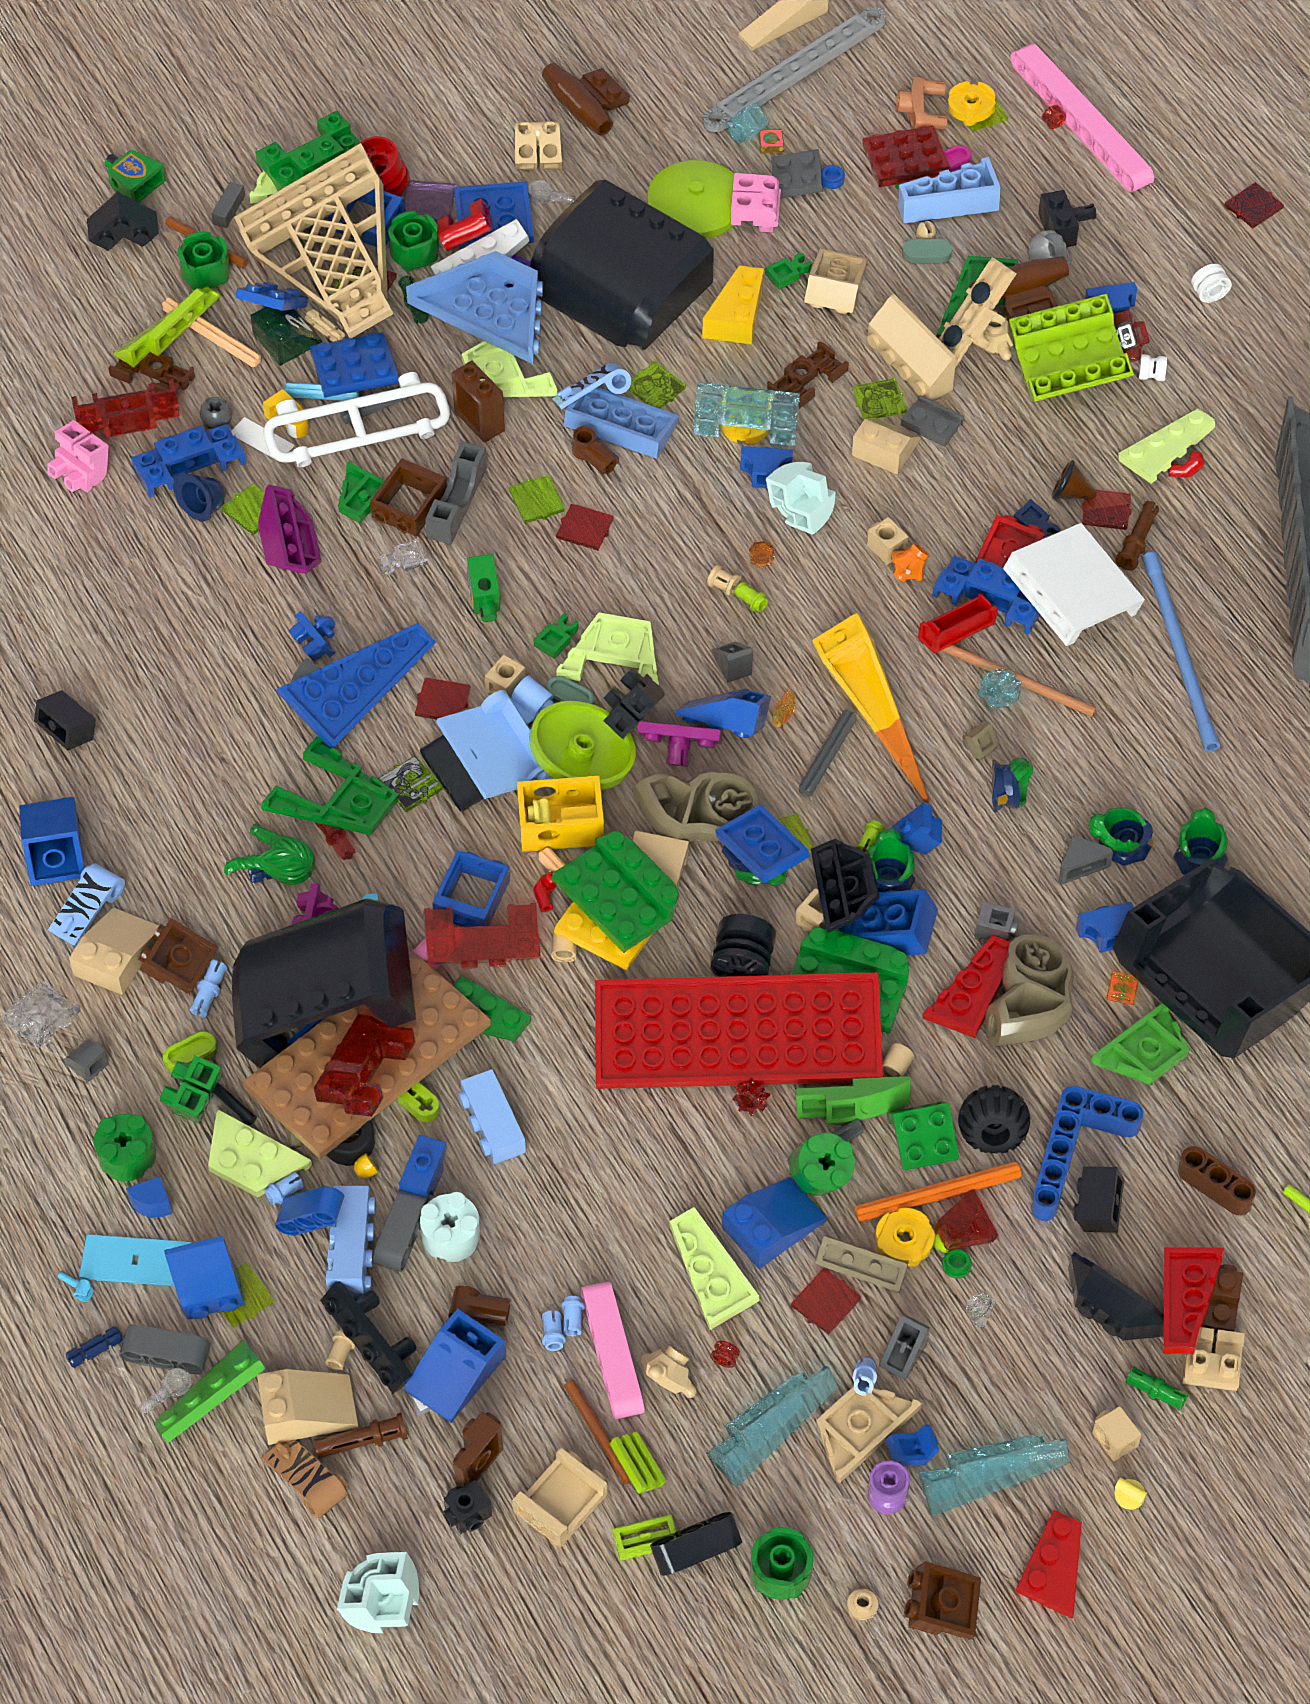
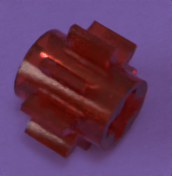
M750 1078L746 1085L741 1082L738 1084L736 1090L739 1093L732 1100L737 1101L739 1112L743 1110L749 1112L750 1116H753L757 1109L763 1111L767 1107L764 1101L770 1097V1093H766L763 1087L764 1082L757 1083L754 1082L753 1078Z

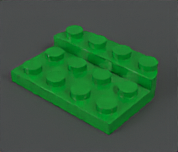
M613 831L608 835L597 838L594 847L552 873V880L623 953L667 925L673 919L678 899L676 885L632 840L624 837L621 832Z
M820 927L812 929L810 934L801 942L800 952L791 975L878 973L881 1032L890 1034L908 984L909 965L907 955L894 947L837 930L828 933L826 929Z

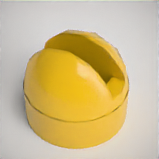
M367 1153L355 1161L354 1170L361 1179H368L379 1172Z

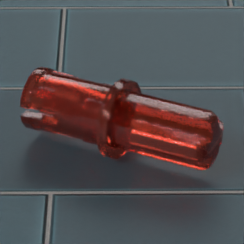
M316 823L317 827L325 835L326 843L329 846H333L342 860L353 858L352 855L355 853V849L346 838L344 829Z

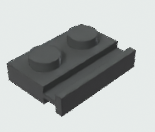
M920 395L917 402L913 403L901 419V426L945 447L957 432L959 425L963 424L964 416Z

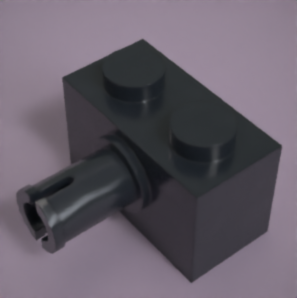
M1065 190L1044 193L1040 196L1038 215L1044 230H1053L1061 235L1066 243V247L1076 246L1079 231L1078 222L1096 219L1097 214L1094 204L1073 208L1070 205Z

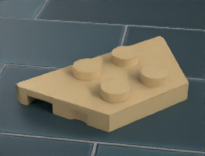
M853 1386L816 1420V1426L836 1481L840 1484L876 1451L891 1434H894L921 1409L922 1403L915 1399L911 1402L896 1397V1393L887 1390H877L874 1387L871 1393L867 1390V1395H860Z

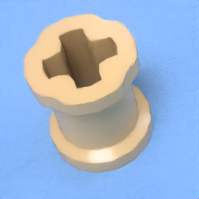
M716 565L709 574L707 585L709 587L715 586L725 591L727 596L732 597L736 587L741 583L742 577L738 574L732 575L724 571L722 566Z

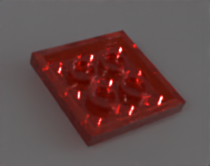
M921 126L916 129L898 130L893 133L876 134L863 138V148L879 187L906 183L926 176L934 178L941 171H950V165L933 126Z

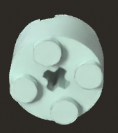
M453 1192L433 1198L421 1209L420 1226L424 1248L432 1257L445 1259L446 1262H458L473 1254L480 1240V1223L478 1211L469 1199L465 1198L460 1192Z

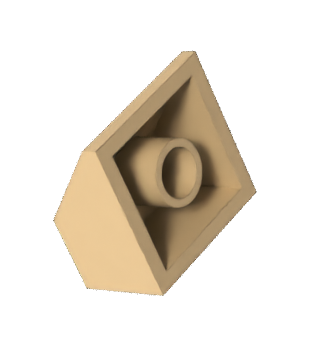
M866 418L853 436L852 456L898 475L919 443L921 436L877 418Z

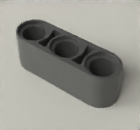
M399 1190L377 1242L373 1255V1264L400 1272L404 1270L421 1228V1209L430 1201L429 1196L425 1197Z
M129 1325L126 1329L119 1356L123 1360L134 1364L189 1374H201L204 1370L211 1343L207 1339L196 1335L141 1325Z

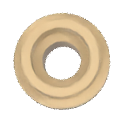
M857 1589L849 1595L847 1609L854 1618L867 1620L876 1614L878 1599L870 1590ZM864 1599L868 1602V1606L860 1607L857 1602Z

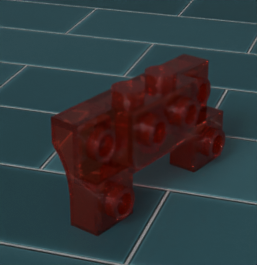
M174 379L168 380L170 389L155 392L154 385L151 383L148 384L149 390L98 398L97 393H93L94 403L78 405L77 396H73L71 398L76 422L90 431V433L104 430L105 437L156 429V420L180 416Z
M530 903V905L508 904V925L453 928L452 907L432 910L424 908L423 910L428 965L454 963V965L461 964L462 969L478 968V963H489V967H504L506 962L511 960L539 959L541 957L536 903Z
M358 1014L341 1043L337 1045L331 1060L326 1063L322 1075L313 1088L316 1101L342 1104L346 1114L373 1117L383 1099L380 1084H372L370 1081L384 1058L406 1060L416 1042L413 1028L397 1026L390 1028L371 1015Z

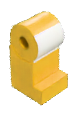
M280 390L263 402L264 416L268 420L278 416L276 405L282 401L294 399L285 390ZM296 402L298 411L304 410V409ZM308 420L284 425L287 428V433L293 438H302L309 431Z

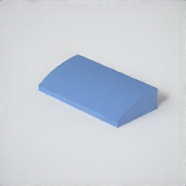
M596 387L567 407L565 410L564 426L574 430L581 426L590 427L595 431L596 438L657 459L668 442L677 424L679 415Z

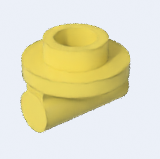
M547 799L532 800V806H527L528 822H534V824L551 823L549 801Z
M1119 1478L1115 1486L1114 1495L1121 1507L1133 1510L1139 1508L1144 1503L1148 1492L1136 1480Z

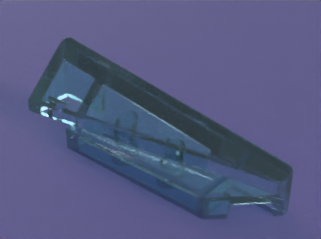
M828 1366L822 1367L821 1370L810 1378L804 1372L792 1376L725 1425L731 1437L709 1450L706 1454L732 1485L739 1486L837 1389L838 1385Z
M1030 1435L947 1454V1466L949 1468L919 1472V1479L931 1514L938 1515L1068 1464L1067 1440L1061 1438L1044 1443L1042 1436Z

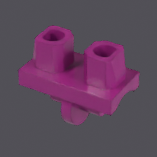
M319 883L311 884L309 892L298 893L297 907L301 911H305V914L293 917L292 925L338 909L333 904L334 899L320 891Z

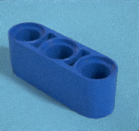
M324 1186L286 1197L280 1208L275 1228L284 1234L295 1236L336 1224L344 1200V1194L336 1188Z

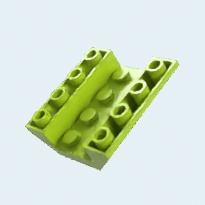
M1107 294L1009 319L1019 365L1029 396L1034 402L1134 376L1128 355L1123 353L1114 326L1113 311Z

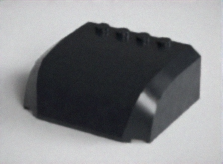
M605 179L595 181L547 229L535 248L530 267L538 271V281H543V296H538L541 301L617 346L627 347V344L642 346V350H646L713 283L714 249L701 234Z
M1210 859L1130 909L1115 940L1113 949L1119 964L1220 1056L1236 1058L1286 1023L1310 1001V931L1242 871L1230 867L1229 870L1213 864L1214 859Z
M366 898L246 941L232 967V1004L236 1049L257 1067L261 1068L288 1047L287 1038L281 1033L361 1005L367 1006L390 1028L416 1020L404 910L393 904Z

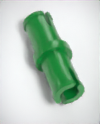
M1135 1366L1126 1379V1384L1149 1394L1150 1399L1154 1401L1159 1399L1177 1408L1179 1411L1182 1410V1406L1184 1407L1189 1395L1165 1383L1164 1378L1160 1376L1155 1378L1137 1369Z

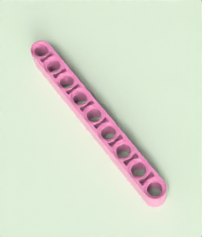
M1031 43L1011 53V63L1015 70L1127 191L1132 193L1153 183L1154 174L1151 167L1035 43Z

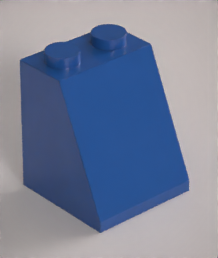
M74 797L19 805L21 841L30 885L35 886L80 878L85 865Z

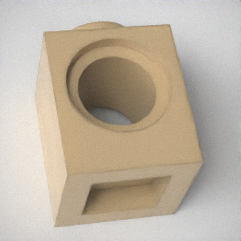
M887 517L870 527L868 530L867 546L888 565L893 562L891 560L893 552H900L908 547L909 536Z
M503 654L484 676L485 691L493 694L499 690H505L511 698L516 686L526 677L525 667L518 660L510 659Z
M1120 1406L1112 1411L1107 1409L1100 1413L1095 1419L1092 1432L1113 1462L1137 1448L1142 1435Z

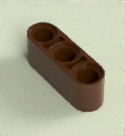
M1190 1146L1183 1150L1178 1166V1174L1185 1182L1235 1215L1242 1216L1250 1212L1256 1195L1254 1184L1200 1147ZM1188 1162H1193L1198 1166H1190ZM1211 1179H1219L1222 1183L1213 1182ZM1235 1195H1242L1246 1199H1239Z

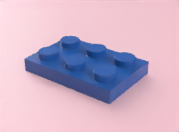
M263 282V284H247L246 287L237 288L235 298L284 311L307 307L309 297L302 296L301 291L297 289H278L277 284Z
M762 804L716 829L717 838L763 884L809 858L808 849Z

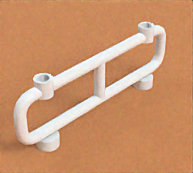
M409 372L399 377L398 381L401 388L300 411H298L295 400L282 401L276 405L278 416L270 418L264 426V439L268 451L274 459L283 463L296 461L297 467H305L312 463L311 458L417 433L420 439L430 438L435 434L434 429H438L448 422L450 408L442 388L430 382L420 383L418 374L416 372ZM422 393H432L435 396L440 410L438 418L432 420L424 418L414 424L366 434L358 408ZM348 410L356 437L309 448L302 446L294 449L292 452H282L279 450L274 436V429L276 427Z

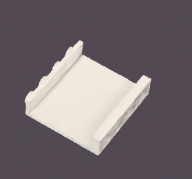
M1082 523L1012 552L1003 568L1066 646L1075 643L1082 630L1121 612L1127 611L1131 617L1135 616L1145 600Z

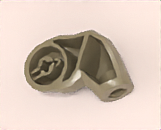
M712 771L703 773L688 782L670 773L661 772L641 780L632 788V792L646 820L656 833L661 836L689 842L695 840L720 841L716 836V829L759 805L758 795L754 787L746 779L737 774L725 772L718 773Z
M1024 934L1014 938L1009 944L1006 961L1003 966V986L1006 992L989 1005L985 1015L986 1037L991 1046L1032 1042L1054 1034L1069 1020L1072 1011L1071 987L1074 975L1071 962L1065 950L1056 941L1037 934Z

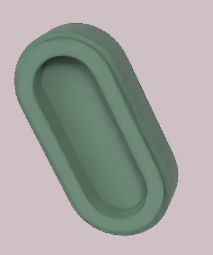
M910 239L904 243L902 255L910 263H945L951 258L952 246L944 239Z
M554 676L546 683L545 689L554 695L552 700L554 703L581 701L595 705L594 695L590 690L564 676Z

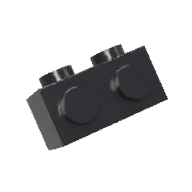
M63 690L36 700L34 722L67 751L93 740L96 719Z
M1083 1166L1082 1177H1079L1077 1181L1079 1202L1074 1206V1220L1078 1222L1083 1232L1118 1233L1124 1187V1177L1118 1167Z

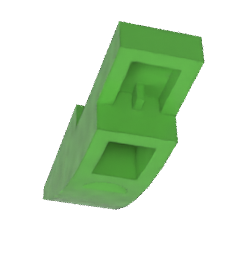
M910 1076L853 1079V1086L797 1088V1118L826 1117V1124L852 1122L856 1119L863 1120L891 1112L910 1103L911 1079Z

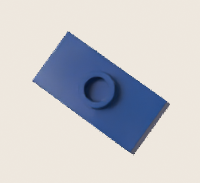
M1135 282L1086 289L1085 299L1107 294L1113 311L1114 324L1128 321L1130 307L1135 306L1137 287Z
M742 446L740 470L751 475L752 487L767 488L766 478L781 466L792 463L793 449Z
M925 803L919 805L891 827L900 833L901 842L908 844L912 851L926 855L942 843V819L934 817L932 815V806Z
M1132 902L1110 907L1101 906L1096 910L1078 914L1076 931L1079 938L1085 937L1093 940L1100 953L1114 950L1113 945L1127 912L1134 908Z
M419 1135L399 1182V1189L425 1197L428 1194L434 1195L443 1173V1159L447 1143Z

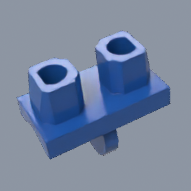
M301 611L298 612L295 617L299 622L289 630V633L299 644L309 636L313 638L302 648L313 661L324 653L329 658L333 656L336 652L323 638L324 636L332 638L335 635L333 632L335 627L333 618L330 616L322 618L320 615H317L314 618L316 624L313 625Z

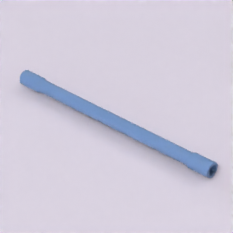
M1153 551L1143 555L1142 559L1155 591L1198 724V732L1204 750L1212 752L1220 747V743L1199 687L1167 589L1158 554Z

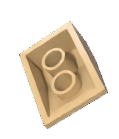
M820 248L809 274L804 303H808L814 308H831L842 314L853 313L868 259Z
M113 907L83 935L69 957L73 976L123 995L142 965V962L138 959L146 946L152 948L156 940L152 939V936L159 925Z
M292 1369L257 1375L268 1445L358 1428L350 1375Z

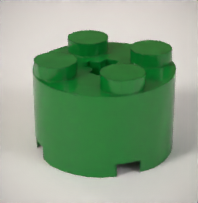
M409 211L397 215L392 220V224L388 228L390 255L403 270L412 271L415 268L427 266L438 259V228L431 216L427 214L425 216L417 215V212Z
M206 231L195 232L183 239L184 243L181 247H178V259L181 276L190 285L191 289H203L207 286L213 288L228 282L230 263L225 240L219 235L217 238Z
M118 1114L110 1118H104L99 1122L98 1129L94 1135V1147L99 1166L103 1172H106L117 1181H133L142 1177L144 1172L150 1166L152 1167L156 1159L152 1132L144 1118L140 1115Z
M819 1133L803 1141L793 1151L789 1162L790 1174L799 1185L798 1187L805 1193L814 1196L829 1194L846 1185L851 1179L855 1168V1158L851 1144L832 1133ZM818 1160H823V1164L818 1163Z
M776 1527L760 1536L752 1547L751 1578L755 1589L767 1597L777 1600L798 1598L807 1588L812 1577L813 1550L800 1532L787 1527Z

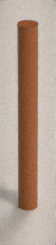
M171 216L166 219L165 224L186 237L197 232ZM228 249L229 261L244 269L248 264V260Z
M574 1380L567 1382L564 1388L624 1485L629 1484L631 1480L611 1448V1440L576 1382Z

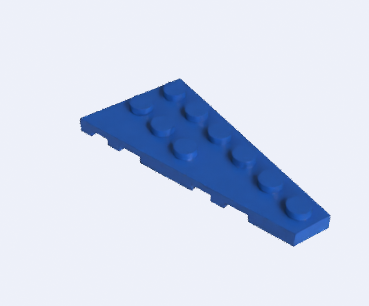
M416 623L381 641L281 686L275 691L331 749L415 665L436 641L419 623Z

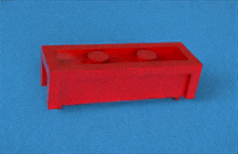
M980 593L977 595V598L928 622H921L918 639L935 654L995 624L998 608L992 606L984 595Z

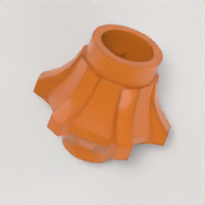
M913 543L905 550L891 554L893 557L891 560L894 562L895 567L893 575L904 583L907 579H916L920 582L924 579V566L927 558L930 556L924 548L917 543Z

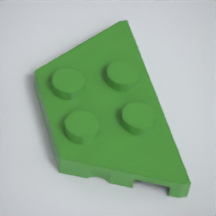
M1162 1003L1093 1054L1091 1062L1094 1065L1150 1085L1185 1059L1190 1049L1186 1040L1180 1034L1181 1029L1177 1021L1173 1022L1169 1013L1170 1009Z

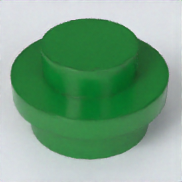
M955 1249L944 1256L942 1268L948 1276L963 1278L971 1271L972 1261L965 1251Z

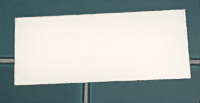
M244 417L231 431L233 436L235 435L241 441L272 457L264 439V428ZM274 434L278 448L282 452H289L295 446Z

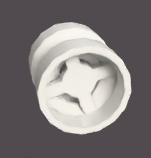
M1141 354L1139 379L1147 380L1148 378H1154L1156 381L1164 382L1167 357L1158 356L1157 358H1151L1150 355Z

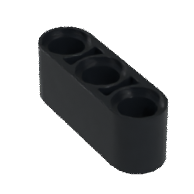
M444 735L420 748L423 759L460 812L467 810L484 799Z
M724 1512L660 1538L651 1543L650 1547L660 1575L665 1576L739 1546L742 1543V1539L732 1512Z

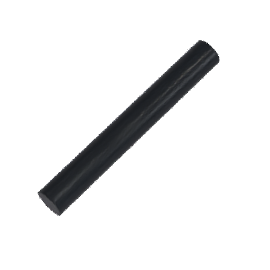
M218 1082L214 1094L248 1125L253 1124L257 1116Z

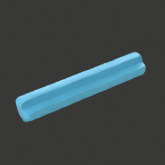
M287 382L284 388L292 398L345 401L360 396V391L324 398L320 384Z

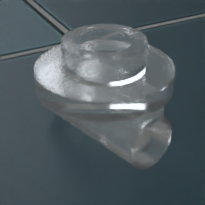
M986 1293L974 1295L967 1303L966 1315L974 1321L976 1326L984 1328L996 1301Z

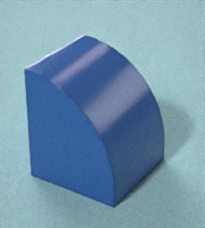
M160 1176L126 1188L129 1202L139 1214L151 1218L172 1214L169 1199Z

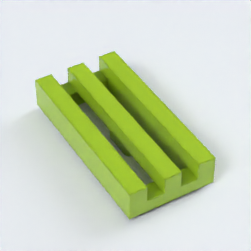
M633 1432L631 1436L628 1434L623 1435L621 1439L619 1437L612 1439L610 1446L638 1494L663 1487L666 1479L638 1432Z
M672 1514L612 1529L620 1561L652 1553L651 1543L627 1549L624 1548L658 1540L676 1532ZM667 1525H668V1528H669V1529H665V1530H661V1531H657V1532H653V1533L649 1532V1533L641 1534L640 1536H637V1537H633V1538H628V1539L621 1540V1537H622V1536H626V1535H630V1534H634V1533H638V1532H642V1531H646V1530H650V1529H654V1528H658V1527H662V1526H667Z

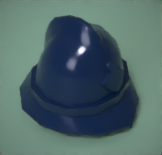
M185 472L174 477L173 491L176 500L185 513L193 519L201 522L210 520L211 514L225 503L226 489L217 479L191 475Z

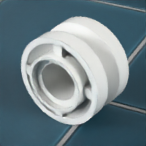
M1219 264L1204 266L1194 274L1191 280V284L1200 300L1205 303H1211L1223 298L1232 286L1225 270Z

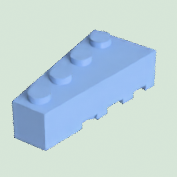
M989 157L981 159V163L973 166L971 163L961 165V169L950 172L945 170L939 172V175L934 178L926 176L900 184L898 209L903 223L999 211L1001 187Z
M334 1186V1188L344 1194V1200L336 1224H334V1227H330V1250H328V1270H326L327 1290L340 1281L355 1300L369 1290H372V1277L367 1276V1267H373V1250H368L369 1241H374V1223H370V1214H375L376 1199L375 1197H370L369 1186Z

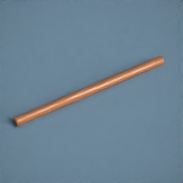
M951 645L941 650L1090 717H1093L1096 713L1097 708L958 646Z

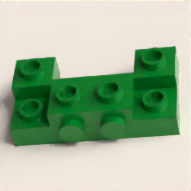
M338 111L317 120V129L321 136L288 153L277 142L255 152L257 164L269 176L277 191H280L360 143V140L351 132V125Z

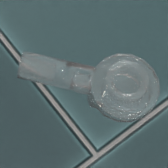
M534 181L528 187V194L532 201L536 203L557 201L571 205L575 201V196L552 190L551 185L546 181Z
M174 1368L168 1371L161 1381L162 1387L137 1406L144 1416L168 1397L181 1398L192 1388V1378L185 1369Z

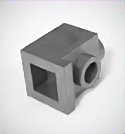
M983 902L976 925L975 939H989L992 935L1008 941L1009 937L1015 938L1019 921L1014 920L1016 909Z

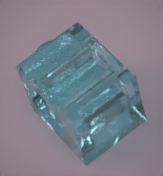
M754 103L744 107L725 124L731 136L739 144L753 138L770 122L758 104Z

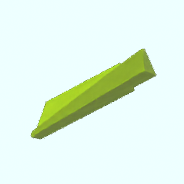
M208 286L203 289H195L178 307L113 352V355L132 367H135L150 352L159 356L221 297L220 293Z

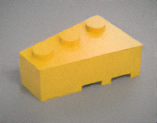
M738 266L703 317L702 338L752 345L763 291L764 268Z

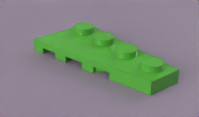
M242 1340L169 1410L165 1411L154 1423L155 1427L166 1442L169 1443L266 1368L244 1340Z

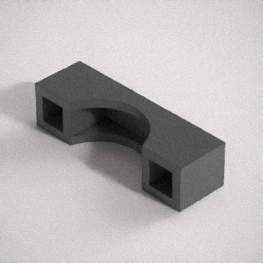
M461 441L453 458L451 475L446 491L440 500L434 499L426 516L427 538L452 544L487 468L485 447Z

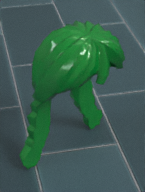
M257 823L253 824L250 834L256 836L260 842L270 845L271 849L261 855L234 858L224 865V873L226 875L239 869L257 868L263 870L280 883L297 885L306 881L312 875L315 869V858L308 844L302 840L279 835L264 829Z

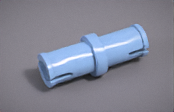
M211 960L204 979L197 986L199 991L189 1009L192 1014L197 1015L200 1008L199 1017L204 1018L207 1016L214 997H217L220 992L219 985L224 973L227 971V966L221 962L216 972L217 960Z
M867 1357L863 1358V1362L861 1359L858 1360L853 1371L854 1389L860 1395H867V1390L871 1393L877 1379L875 1362Z

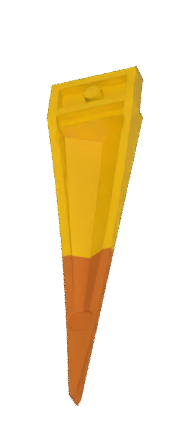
M855 613L812 641L829 671L864 716L921 797L929 803V797L874 640L870 636L861 616Z

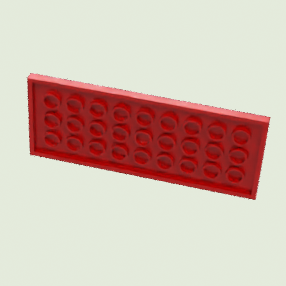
M878 973L595 980L596 1089L853 1082V1079L883 1077Z

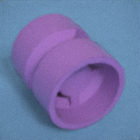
M883 1461L877 1464L871 1471L868 1501L871 1507L879 1513L885 1515L894 1514L905 1506L910 1481L907 1470L900 1463Z

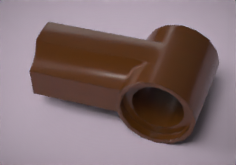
M581 426L575 429L572 441V454L580 460H587L602 474L608 475L612 472L619 462V457L596 438V433L592 428Z
M457 1286L454 1289L448 1317L450 1318L458 1308L475 1321L506 1326L511 1299L480 1294L477 1289L469 1286Z

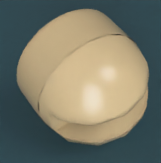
M930 221L920 223L916 230L917 239H935V225Z

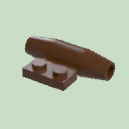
M556 63L547 65L542 72L543 79L556 99L580 123L600 136L607 134L613 126V122L604 108L612 110L629 104L630 95L603 68L583 74L580 80Z
M1065 257L1035 259L1008 267L1017 273L1000 299L1005 300L1004 311L1008 320L1058 306L1053 293L1045 287L1069 275V267ZM976 281L970 283L969 288H972Z

